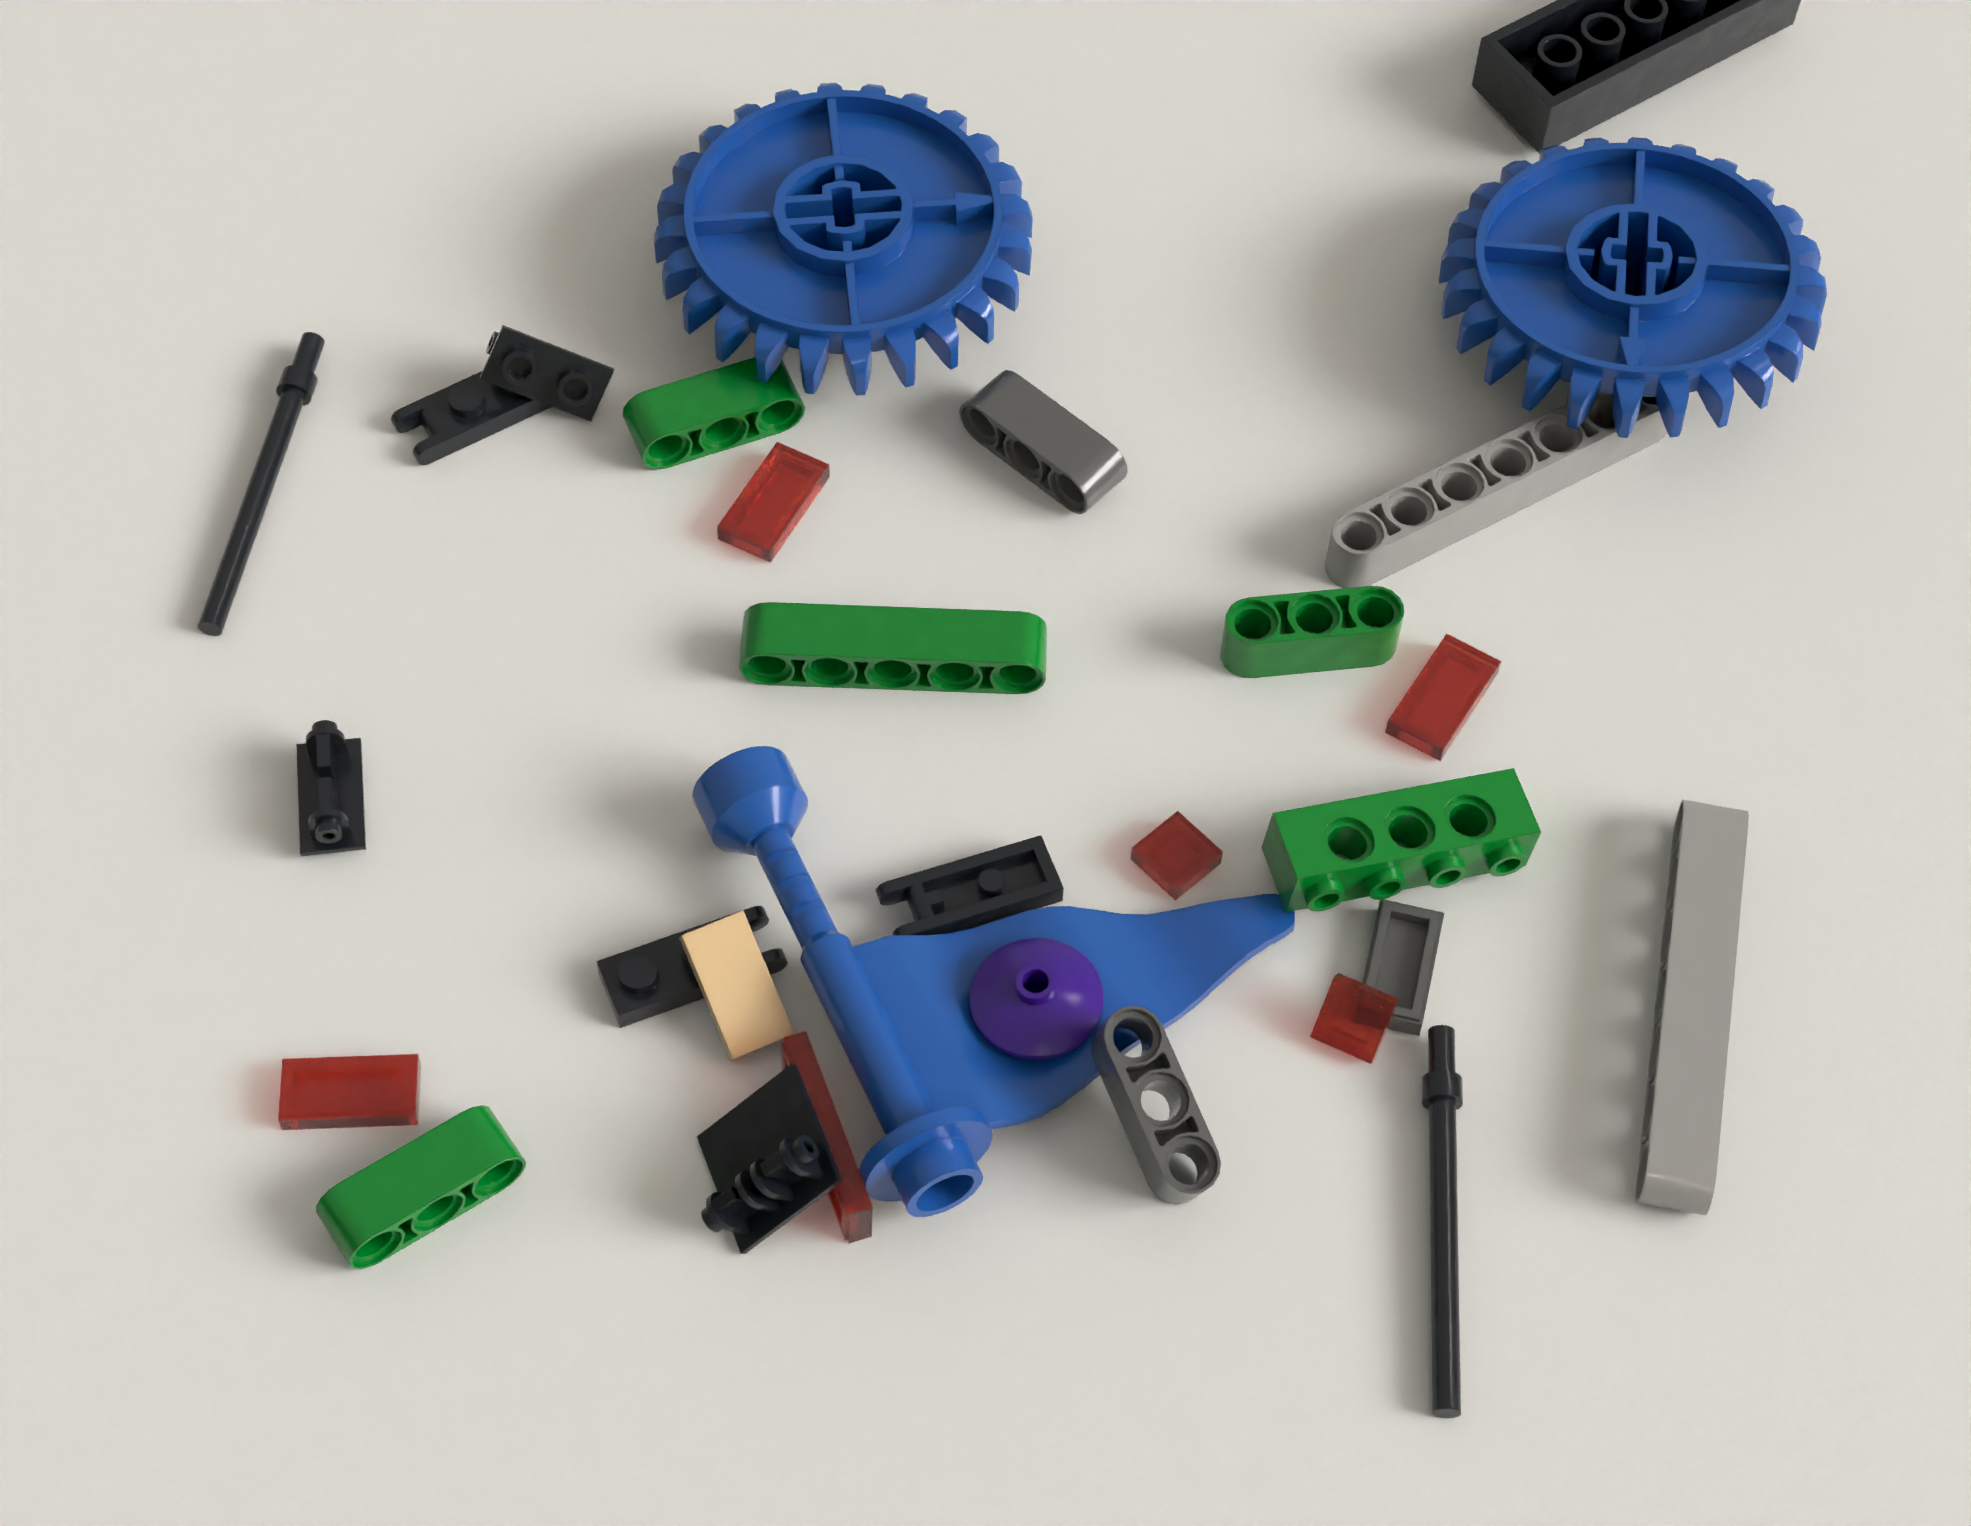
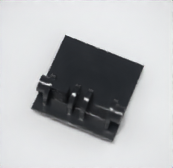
M793 1063L697 1136L717 1192L712 1193L706 1199V1208L701 1212L702 1219L705 1225L713 1232H720L721 1230L733 1232L741 1254L749 1252L843 1182L798 1067Z

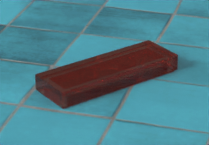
M803 1031L784 1037L783 1043H781L782 1071L792 1063L797 1065L843 1182L827 1194L844 1240H848L850 1244L872 1237L873 1207L807 1032Z

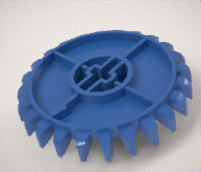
M821 83L817 88V92L800 95L796 90L786 89L775 92V102L762 108L757 104H744L734 109V124L728 128L723 125L709 126L699 134L700 153L690 152L679 157L672 169L673 184L662 190L658 200L657 214L659 225L656 227L654 234L656 263L665 261L662 270V284L666 301L687 290L683 297L682 307L685 331L691 334L718 313L714 327L716 359L722 363L738 349L751 332L756 334L757 380L764 383L771 378L788 347L799 349L802 385L805 393L815 394L825 373L829 355L842 354L846 374L853 392L856 396L865 395L871 375L872 352L882 350L885 351L893 370L904 387L914 386L916 379V340L921 338L925 339L945 366L950 370L958 366L959 334L955 318L960 320L982 341L989 344L994 339V310L988 296L1015 312L1019 304V282L1014 270L1029 276L1031 272L1032 248L1029 238H1032V211L1028 202L1021 198L1022 181L1015 167L999 162V145L989 135L975 133L968 136L967 117L956 110H944L938 114L928 108V97L916 93L905 94L902 98L886 95L883 85L867 84L862 86L860 91L843 90L842 86L838 83Z
M1600 137L1584 140L1582 147L1570 150L1565 146L1557 145L1543 148L1540 150L1539 161L1533 164L1526 160L1513 161L1502 168L1500 183L1494 181L1481 184L1472 193L1468 210L1458 213L1449 228L1448 244L1441 257L1439 284L1448 282L1443 294L1441 314L1442 318L1446 319L1465 312L1459 326L1456 348L1460 355L1495 336L1489 346L1484 381L1489 386L1509 373L1524 359L1529 362L1522 396V408L1530 412L1536 407L1556 382L1561 379L1570 383L1567 399V425L1570 428L1577 429L1583 423L1592 409L1599 392L1612 394L1613 416L1618 437L1628 438L1639 415L1643 397H1656L1660 416L1669 437H1679L1683 428L1690 392H1698L1714 423L1718 428L1727 426L1734 396V378L1760 409L1768 405L1774 375L1772 365L1792 383L1796 381L1803 360V344L1814 351L1822 325L1821 316L1827 297V286L1825 277L1818 272L1821 262L1820 251L1815 241L1805 235H1801L1803 219L1798 212L1786 205L1775 206L1772 203L1775 189L1762 180H1746L1736 173L1738 165L1729 160L1715 158L1713 161L1696 155L1694 147L1683 144H1676L1671 148L1653 145V142L1648 138L1632 137L1628 139L1627 143H1609L1608 140Z

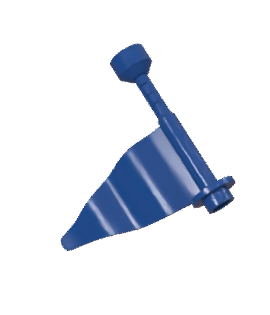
M756 746L729 754L710 766L699 777L692 793L693 802L716 847L727 852L757 857L802 948L800 961L886 1135L868 1151L860 1164L859 1177L866 1192L870 1197L879 1201H902L907 1212L914 1217H928L950 1210L964 1202L977 1191L983 1181V1174L977 1162L983 1157L992 1142V1129L1015 1126L1040 1118L1064 1104L1100 1075L1092 1056V1040L1098 1029L1113 1013L1123 1007H1143L1155 1014L1163 1028L1166 1029L1194 1009L1247 960L1285 938L1294 930L1295 912H1285L1278 894H1262L1218 900L1154 914H1120L1072 906H1050L1025 911L972 929L953 933L926 936L890 935L852 946L849 938L837 931L792 841V837L806 813L808 798L783 751L770 746ZM1045 938L1065 943L1081 952L1092 963L1100 977L1103 988V1009L1100 1020L1089 1038L1067 1054L1046 1060H1026L1012 1057L989 1044L974 1024L970 1011L969 993L977 969L994 951L1018 940ZM1031 983L1024 986L1031 993H1040L1048 987L1042 983ZM1123 1028L1114 1029V1045L1122 1054L1125 1055L1141 1044L1140 1039L1132 1031Z

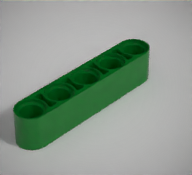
M779 602L758 603L750 606L744 612L739 671L743 677L751 682L773 686L1028 694L1040 689L1046 681L1047 626L1041 617L1022 611Z

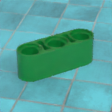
M755 357L638 393L628 400L623 408L622 416L644 465L651 469H664L789 430L802 419L805 406L783 360H781L771 378L764 383L757 380Z
M1363 586L1244 598L1232 604L1226 613L1220 658L1227 670L1241 678L1272 677L1382 665L1389 661L1396 651L1404 617V605L1398 595L1382 586Z
M475 1106L455 1115L330 1188L318 1201L316 1213L349 1266L353 1269L361 1270L382 1262L503 1191L520 1177L525 1169L526 1161L489 1106Z

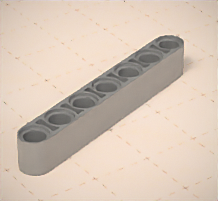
M1599 392L1592 409L1577 429L1570 428L1567 425L1566 403L1342 513L1332 525L1325 561V570L1329 578L1336 585L1343 588L1370 586L1659 442L1666 436L1667 431L1660 416L1656 397L1642 398L1638 418L1628 438H1621L1617 435L1613 416L1612 394Z
M1683 799L1678 809L1672 839L1637 1172V1203L1705 1216L1711 1206L1718 1165L1748 834V811Z

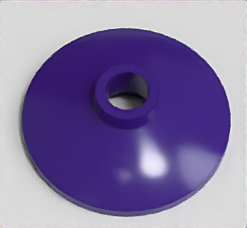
M1023 939L997 949L979 966L970 987V1011L979 1033L999 1051L1020 1059L1046 1060L1071 1052L1084 1043L1093 1033L1102 1014L1103 988L1100 977L1092 963L1075 948L1052 939ZM1031 983H1042L1048 986L1040 993H1031L1024 988V986Z

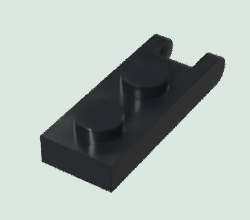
M481 371L398 409L393 413L391 422L400 433L408 432L422 425L429 438L419 442L414 447L413 455L419 464L428 465L551 408V406L481 380Z
M1041 835L889 880L876 888V894L881 905L888 906L907 900L915 920L914 922L899 926L893 931L892 935L925 936L972 929L1018 913L1063 901L1064 887Z
M754 906L743 910L752 932L760 930L768 924L769 918L764 907ZM725 917L596 961L598 974L620 1028L704 999L679 937ZM775 948L761 953L770 975L780 972L788 964L782 949Z

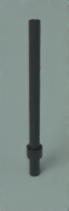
M303 333L292 365L286 366L283 369L276 388V393L280 398L198 623L199 630L207 635L219 636L223 632L302 406L308 405L311 402L318 379L314 372L325 344V340L316 333Z
M1436 1025L1428 1029V1073L1422 1077V1105L1429 1110L1432 1414L1439 1418L1449 1419L1461 1415L1456 1110L1463 1105V1085L1461 1075L1455 1071V1030L1447 1025Z

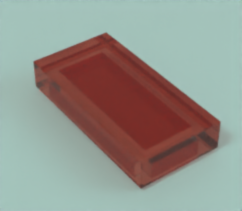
M776 442L717 526L718 540L771 563L830 478L829 464Z
M1446 633L1389 718L1385 733L1441 761L1497 676L1501 661Z
M399 1054L282 1059L278 1113L281 1129L303 1130L418 1125L421 1078L419 1055Z

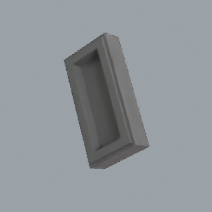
M1385 899L1380 900L1355 1022L1417 1036L1420 1035L1444 918L1443 912Z

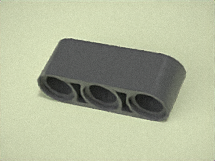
M1004 370L960 407V419L965 429L978 443L1074 513L1083 514L1120 483L1128 473L1127 464L1117 447L1013 371Z
M1128 1006L1119 1009L1102 1024L1093 1037L1091 1051L1094 1063L1150 1189L1155 1196L1166 1203L1176 1205L1188 1203L1213 1186L1217 1180L1221 1168L1218 1149L1161 1022L1155 1014L1143 1007ZM1114 1029H1128L1137 1035L1142 1046L1140 1057H1128L1118 1051L1113 1040ZM1151 1090L1164 1096L1170 1110L1168 1120H1154L1145 1113L1141 1104L1143 1091ZM1172 1153L1185 1154L1192 1159L1197 1169L1195 1184H1183L1174 1178L1169 1167V1159Z

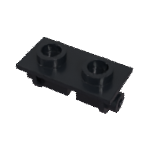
M502 325L499 333L494 331L491 335L486 349L489 357L480 375V379L591 422L613 375L614 368Z
M321 720L315 722L312 725V731L306 735V743L296 744L300 855L310 856L366 850L361 738L345 739L344 734L338 730L337 724L333 721Z

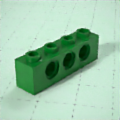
M1511 768L1272 813L1261 848L1285 912L1307 908L1311 911L1319 912L1331 909L1343 901L1370 897L1374 900H1382L1395 896L1405 889L1426 885L1434 888H1444L1459 882L1463 878L1487 873L1493 876L1512 874L1526 866L1541 834V830L1515 769ZM1397 843H1402V844L1408 846L1409 848L1402 847V846L1398 845ZM1335 854L1344 855L1350 860L1342 859Z

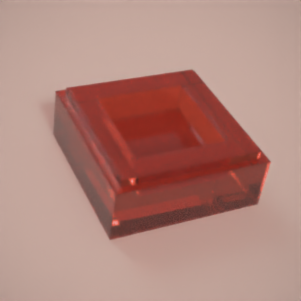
M1177 811L1132 847L1130 859L1174 900H1177L1221 864L1223 851Z
M1337 973L1332 980L1310 1037L1372 1064L1376 1059L1400 999Z

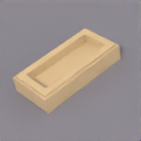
M743 910L679 937L730 1061L795 1034Z

